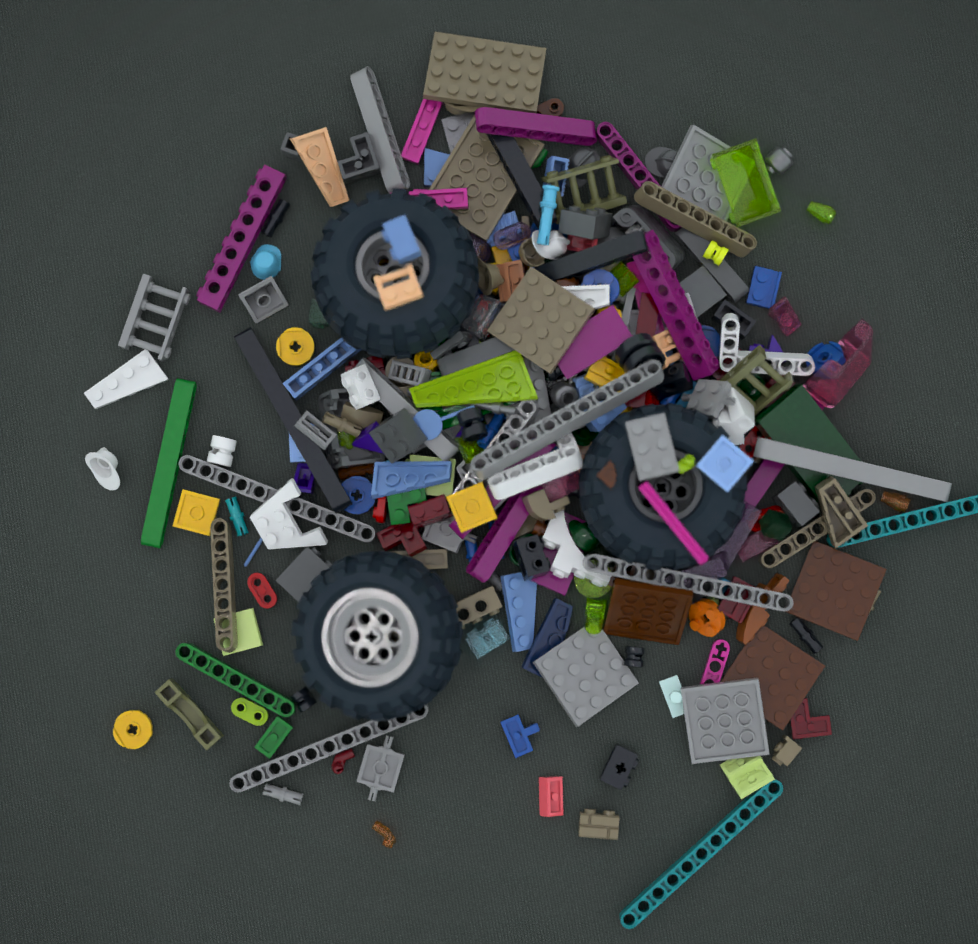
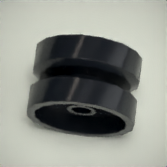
M639 333L626 339L615 353V359L624 370V373L635 369L649 360H657L663 367L666 360L664 353L657 347L656 342L648 333Z

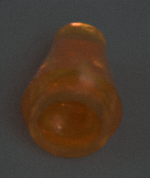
M884 491L880 501L899 513L900 511L905 513L911 499L907 498V495Z

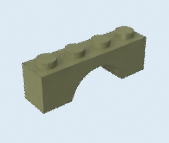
M173 678L167 680L154 692L168 708L173 710L186 723L193 736L206 751L224 736Z

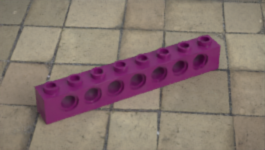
M265 164L262 169L258 170L255 177L257 180L254 186H250L247 192L248 198L246 202L241 204L239 208L240 214L237 219L233 220L230 226L231 232L229 236L224 238L222 242L223 248L220 253L216 254L213 261L215 264L212 270L207 272L205 276L206 282L203 287L199 288L196 295L198 297L197 301L200 304L219 313L287 180L284 173ZM270 184L271 186L268 191H262V185ZM255 201H262L261 207L253 208ZM246 218H254L253 223L245 225L244 221ZM239 234L245 235V239L242 242H237L236 237ZM236 251V257L228 259L229 252ZM222 268H228V273L225 276H220L219 271ZM213 285L220 286L217 293H211Z
M653 229L644 232L649 250L634 256L633 259L693 381L712 375L720 368L718 359L702 331L701 324L696 319L693 308L685 296L684 289L680 286L676 273L668 261L667 254L660 245L658 236Z

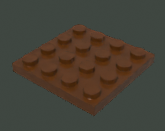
M814 541L791 595L793 606L789 611L785 612L858 641L887 569Z
M615 579L603 631L608 635L679 645L692 602L693 590Z
M763 626L755 633L754 639L743 647L721 682L758 677L764 719L783 731L825 665L774 631Z

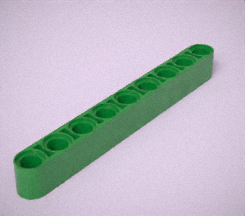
M177 378L175 381L141 536V545L161 548L164 541L179 471V460L182 457L197 383L194 381Z

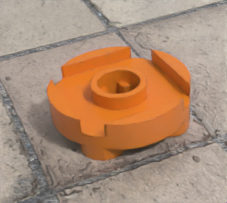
M702 598L690 605L689 624L693 631H698L707 637H714L724 628L725 616L723 612L718 610L716 602L708 598Z

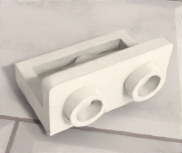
M365 364L341 374L342 385L347 389L350 403L356 410L380 400L378 391Z

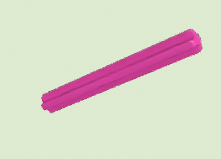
M647 481L640 485L639 490L697 562L702 565L708 561L709 557Z

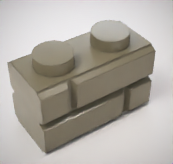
M584 808V812L580 811L579 837L618 840L619 815L615 814V811L604 810L603 813H596V809Z

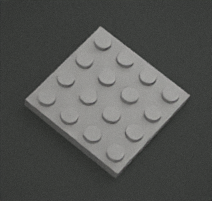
M690 125L661 187L727 221L755 161L697 126Z
M596 619L533 662L576 727L639 684L628 666H624V660Z
M758 677L681 687L692 764L769 755Z

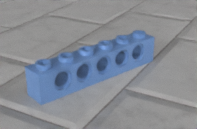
M341 337L287 379L283 385L297 401L362 349H355Z

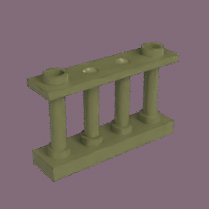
M611 155L602 156L599 161L565 171H550L546 173L547 176L541 177L543 182L551 183L552 186L559 187L558 180L568 178L574 202L572 206H579L580 210L583 211L594 209L595 207L607 210L627 204L626 196L616 192L611 165L619 163V160L611 157ZM604 167L609 194L608 197L601 199L598 195L593 170ZM582 173L587 175L591 194L590 202L586 204L581 202L576 175ZM560 189L557 191L556 196L557 207L555 214L557 222L555 224L560 223L561 209H566L563 207Z
M758 345L719 380L728 381L732 385L731 387L745 397L754 406L755 415L780 393L787 391L793 383L790 372L782 377L765 361L766 352L761 345ZM756 366H760L776 381L769 389L751 374V371ZM741 379H746L762 395L753 401L737 386V383Z

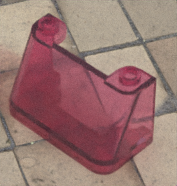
M864 319L857 322L838 342L843 346L847 362L841 366L838 362L829 360L803 384L808 393L827 408H834L871 364L873 329Z

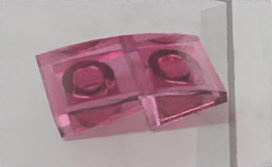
M578 470L541 484L549 502L579 489L580 474Z
M767 526L733 546L742 562H746L757 554L776 545L779 541L770 526Z

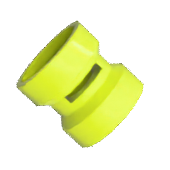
M712 240L702 257L713 260L714 264L719 266L729 249L718 246L717 242Z

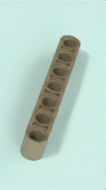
M644 182L634 194V199L639 205L710 242L712 240L717 242L718 246L729 249L730 253L738 257L747 256L757 246V241L753 235L653 182Z
M864 489L853 494L849 499L860 513L875 502L876 496L872 490ZM863 493H866L869 496V501L867 503H864L861 500V495ZM823 514L762 552L758 558L759 564L763 568H773L827 534L828 531ZM815 523L821 527L819 534H815L812 530ZM798 534H802L805 537L803 544L797 542L796 537ZM782 544H786L789 548V552L786 555L780 551ZM767 554L773 558V562L770 565L764 562V557Z
M217 518L212 521L210 526L216 645L221 651L230 653L236 650L238 644L232 528L227 521ZM224 524V531L218 533V526ZM224 542L226 548L219 552L218 546ZM225 561L227 567L225 570L220 571L219 565ZM226 580L228 586L225 590H221L220 584ZM224 600L229 602V606L226 609L221 608V603ZM225 619H229V627L223 629L222 622ZM229 638L231 644L228 648H224L223 642Z

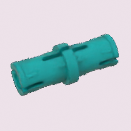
M237 497L231 498L233 506L230 499L225 500L231 515L229 518L230 521H233L237 537L242 536L241 527L244 535L248 534L249 531L243 518L245 515L244 512L241 513Z

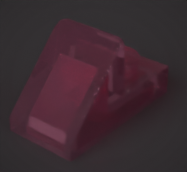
M785 296L769 308L768 315L776 320L784 335L789 336L802 325Z

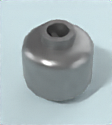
M784 146L782 148L775 147L765 157L767 163L765 167L772 174L776 172L779 175H783L793 165L792 158L794 156Z
M560 382L553 386L550 397L551 401L562 409L578 400V393L572 385Z

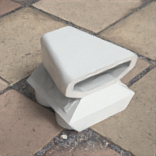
M731 387L728 397L736 399L735 405H724L718 418L712 419V422L717 428L720 425L730 435L727 439L734 445L744 444V434L755 425V409L745 397Z

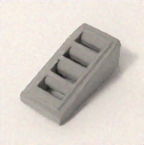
M392 360L388 379L417 386L428 382L432 371ZM401 366L399 377H396L398 368ZM406 368H408L406 378L404 379ZM414 370H416L413 381H411Z

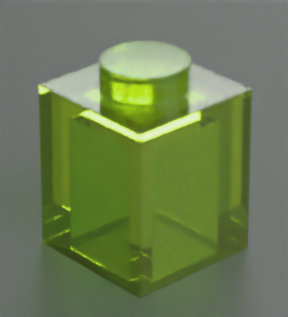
M622 261L610 271L619 281L620 295L622 297L639 282V279Z

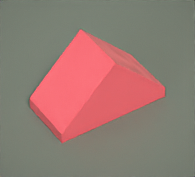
M568 235L570 244L567 245V249L579 252L597 245L598 239L592 240Z

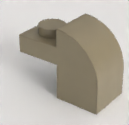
M544 489L522 497L527 512L533 518L543 521L556 518L554 512L558 513L565 510V505L570 503L567 496L549 502Z

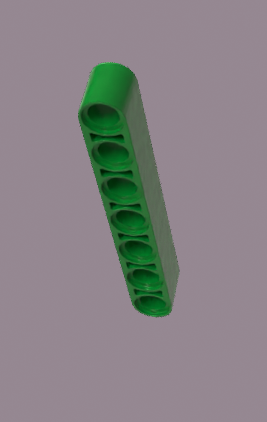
M182 643L176 648V656L183 662L278 715L289 717L295 713L296 703L292 699L191 643ZM184 646L190 649L188 657H184L181 653ZM200 656L206 657L207 664L205 666L199 665L198 659ZM217 665H221L224 668V673L221 676L215 673ZM234 674L239 675L241 678L239 685H235L232 682ZM250 684H255L258 687L256 694L249 692ZM267 693L274 695L275 701L273 704L266 702L265 696ZM284 703H289L292 706L290 713H285L282 710Z

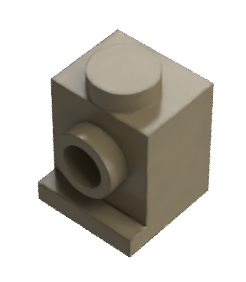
M783 735L784 741H780L773 750L775 752L771 759L780 766L784 764L788 767L802 748L787 735Z

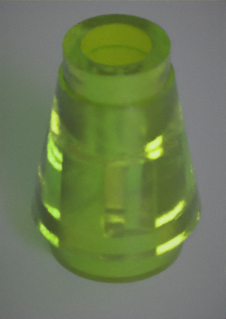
M811 201L807 208V212L823 224L827 223L829 225L837 212L831 206Z

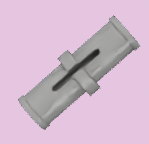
M266 783L265 790L263 791V795L277 798L280 802L287 801L299 806L304 795L303 793L288 790L287 787L283 786L281 788Z

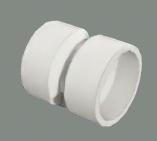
M213 435L210 444L212 450L208 453L207 462L231 467L233 461L231 452L235 451L237 441Z

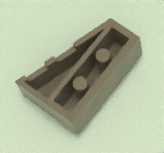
M830 475L815 486L831 544L835 548L868 526L834 477Z

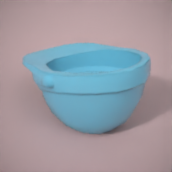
M265 244L257 249L250 261L253 274L261 280H265L270 276L273 278L277 276L279 271H281V252L276 246Z

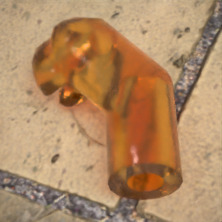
M376 821L372 829L385 837L383 845L391 848L396 843V838L388 827Z

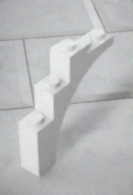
M564 475L548 482L544 491L549 502L564 497L569 476ZM564 510L558 513L554 512L556 518L545 520L549 523L542 537L546 548L558 550L550 571L559 578H568L570 572H573L577 578H587L596 586L606 587L611 576L591 572L584 568L583 559L585 556L576 547L569 534ZM588 560V566L595 568L596 566Z

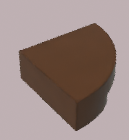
M611 461L596 475L610 489H612L616 482V470Z

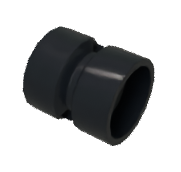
M468 408L457 414L459 426L463 427L461 433L464 442H473L488 436L486 425L482 423L484 417L481 408Z

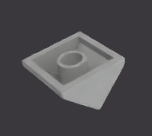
M272 276L238 294L255 323L289 306Z

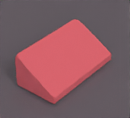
M562 776L539 777L540 816H563Z

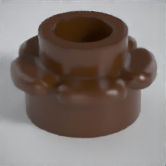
M537 519L531 534H538V537L539 535L543 536L547 525L544 524L545 520L540 521Z

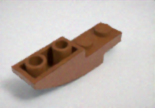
M776 573L767 585L759 583L756 588L782 593L786 589V584L789 580L785 576ZM765 593L760 595V602L762 604L767 602V595ZM750 606L743 622L738 623L736 639L746 645L754 639L755 633L767 623V619L770 616L765 611L767 608Z

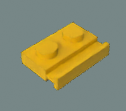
M603 357L589 366L584 379L602 387L625 373L618 363Z

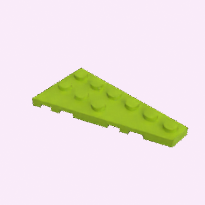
M512 351L409 388L416 408L538 400L523 358L517 351Z

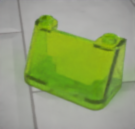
M756 137L712 154L713 158L710 159L713 170L717 169L732 210V213H729L732 224L736 223L737 227L781 212Z

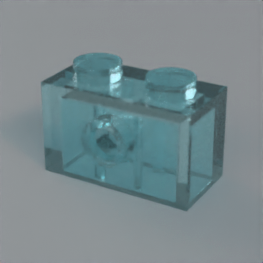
M491 618L483 623L485 627L478 631L475 628L467 633L468 638L465 640L477 659L510 639L498 619L494 621Z

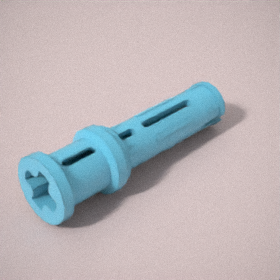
M543 185V199L540 201L542 213L537 244L549 246L553 211L557 207L556 196L560 188L552 185Z

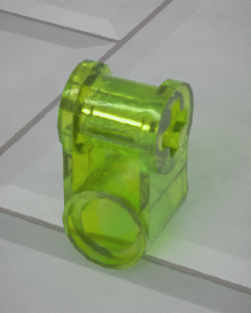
M589 597L586 598L585 629L590 634H598L602 631L606 599L598 601L590 600Z

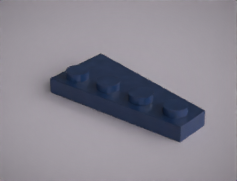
M554 598L521 668L542 677L533 662L565 640L573 606Z

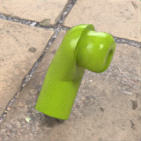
M686 455L685 458L677 462L678 473H684L694 466L695 458L692 455Z

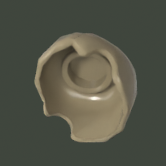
M532 237L525 239L520 244L519 257L525 265L537 267L545 263V258L534 248Z

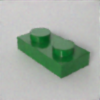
M277 716L254 748L270 759L293 729V726L280 716Z

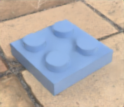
M722 435L696 467L724 491L728 492L754 461Z

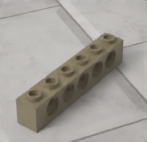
M493 585L456 602L458 608H456L457 614L460 609H467L469 612L468 618H459V622L462 621L463 629H465V624L469 622L476 624L482 621V616L488 613L490 616L499 613V608L502 607ZM477 601H484L486 609L478 611L475 608ZM396 631L391 633V638L395 642L399 640V634Z

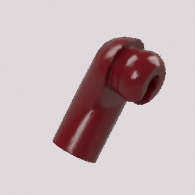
M352 748L335 755L331 765L334 773L341 774L346 760L355 757Z

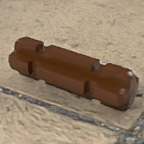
M374 464L338 469L339 478L342 480L347 479L349 476H364L365 473H368V475L373 474Z

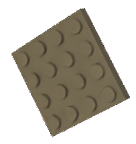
M530 267L487 332L552 374L595 311V308L533 267Z

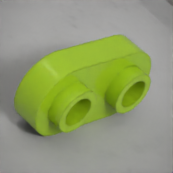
M238 698L232 703L231 710L233 714L253 725L261 726L269 718V713L265 707L246 698ZM239 704L244 705L243 711L238 710ZM257 712L262 715L260 720L255 718Z

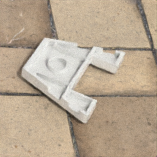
M293 478L250 516L267 549L326 545L328 542L321 527L302 533L285 504L286 501L296 498L301 494Z

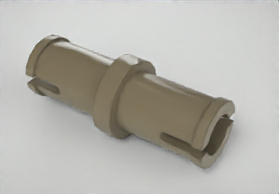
M328 411L323 416L322 423L336 428L338 432L343 431L356 438L361 433L362 427L347 421L345 417L340 418Z

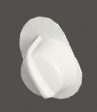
M535 230L532 233L534 248L546 259H559L567 251V245L570 244V240L565 238L562 233H558V230L550 232L549 246L537 244L539 230Z
M105 447L96 453H88L85 457L86 464L100 485L108 490L118 489L120 478L116 472L118 465L116 456Z

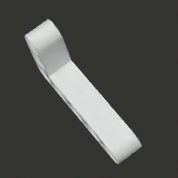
M734 313L725 314L721 321L719 364L720 368L725 372H729L752 352L738 350L740 325L739 319ZM732 320L736 324L733 327H727L725 325L726 322ZM727 339L734 341L731 346L725 345L724 342ZM766 352L765 360L772 361L770 366L780 375H786L790 372L792 375L808 376L815 370L813 358L809 354ZM725 358L733 359L730 364L723 363V360ZM783 361L791 362L788 367L781 366ZM805 361L810 362V366L807 368L801 367V364ZM756 366L751 371V373L767 374L760 366Z
M572 432L556 441L559 449L491 476L488 479V484L493 497L497 500L505 499L581 469L583 459Z

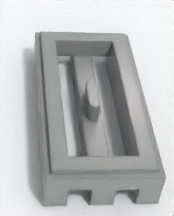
M308 411L294 425L323 450L327 448L337 435ZM305 418H306L307 420H309V421H310L312 424H314L315 426L311 425L308 421L305 420ZM320 430H321L322 432H324V433H325L327 436H329L330 438H327L323 433L320 432Z

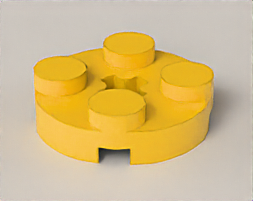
M293 327L285 330L278 338L276 351L284 363L291 366H301L312 359L315 343L308 332L302 328ZM294 342H297L298 345H301V348H299L297 352H294L293 349H290V346H293Z
M129 710L120 714L113 728V736L116 742L128 749H138L144 746L153 735V725L150 718L140 710ZM130 724L137 726L136 735L128 732Z

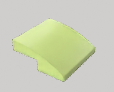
M254 608L236 612L237 648L230 653L222 651L223 656L263 645ZM225 619L222 622L223 629L229 627L230 621ZM229 638L224 640V648L230 646L231 640Z
M761 756L730 759L720 764V767L741 799L775 780Z

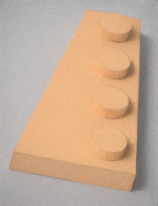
M327 127L290 138L329 206L333 207L349 201Z

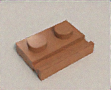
M521 260L496 264L504 279V283L498 286L501 303L508 301L526 274L524 263Z

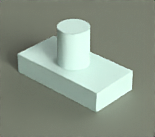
M674 675L659 681L672 718L683 715L682 686L678 676Z

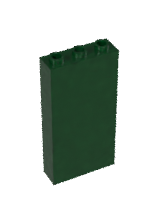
M802 384L793 385L755 418L756 427L766 439L861 461ZM786 464L820 507L815 486L829 477L830 474ZM831 475L837 480L847 496L853 492V488L864 483Z

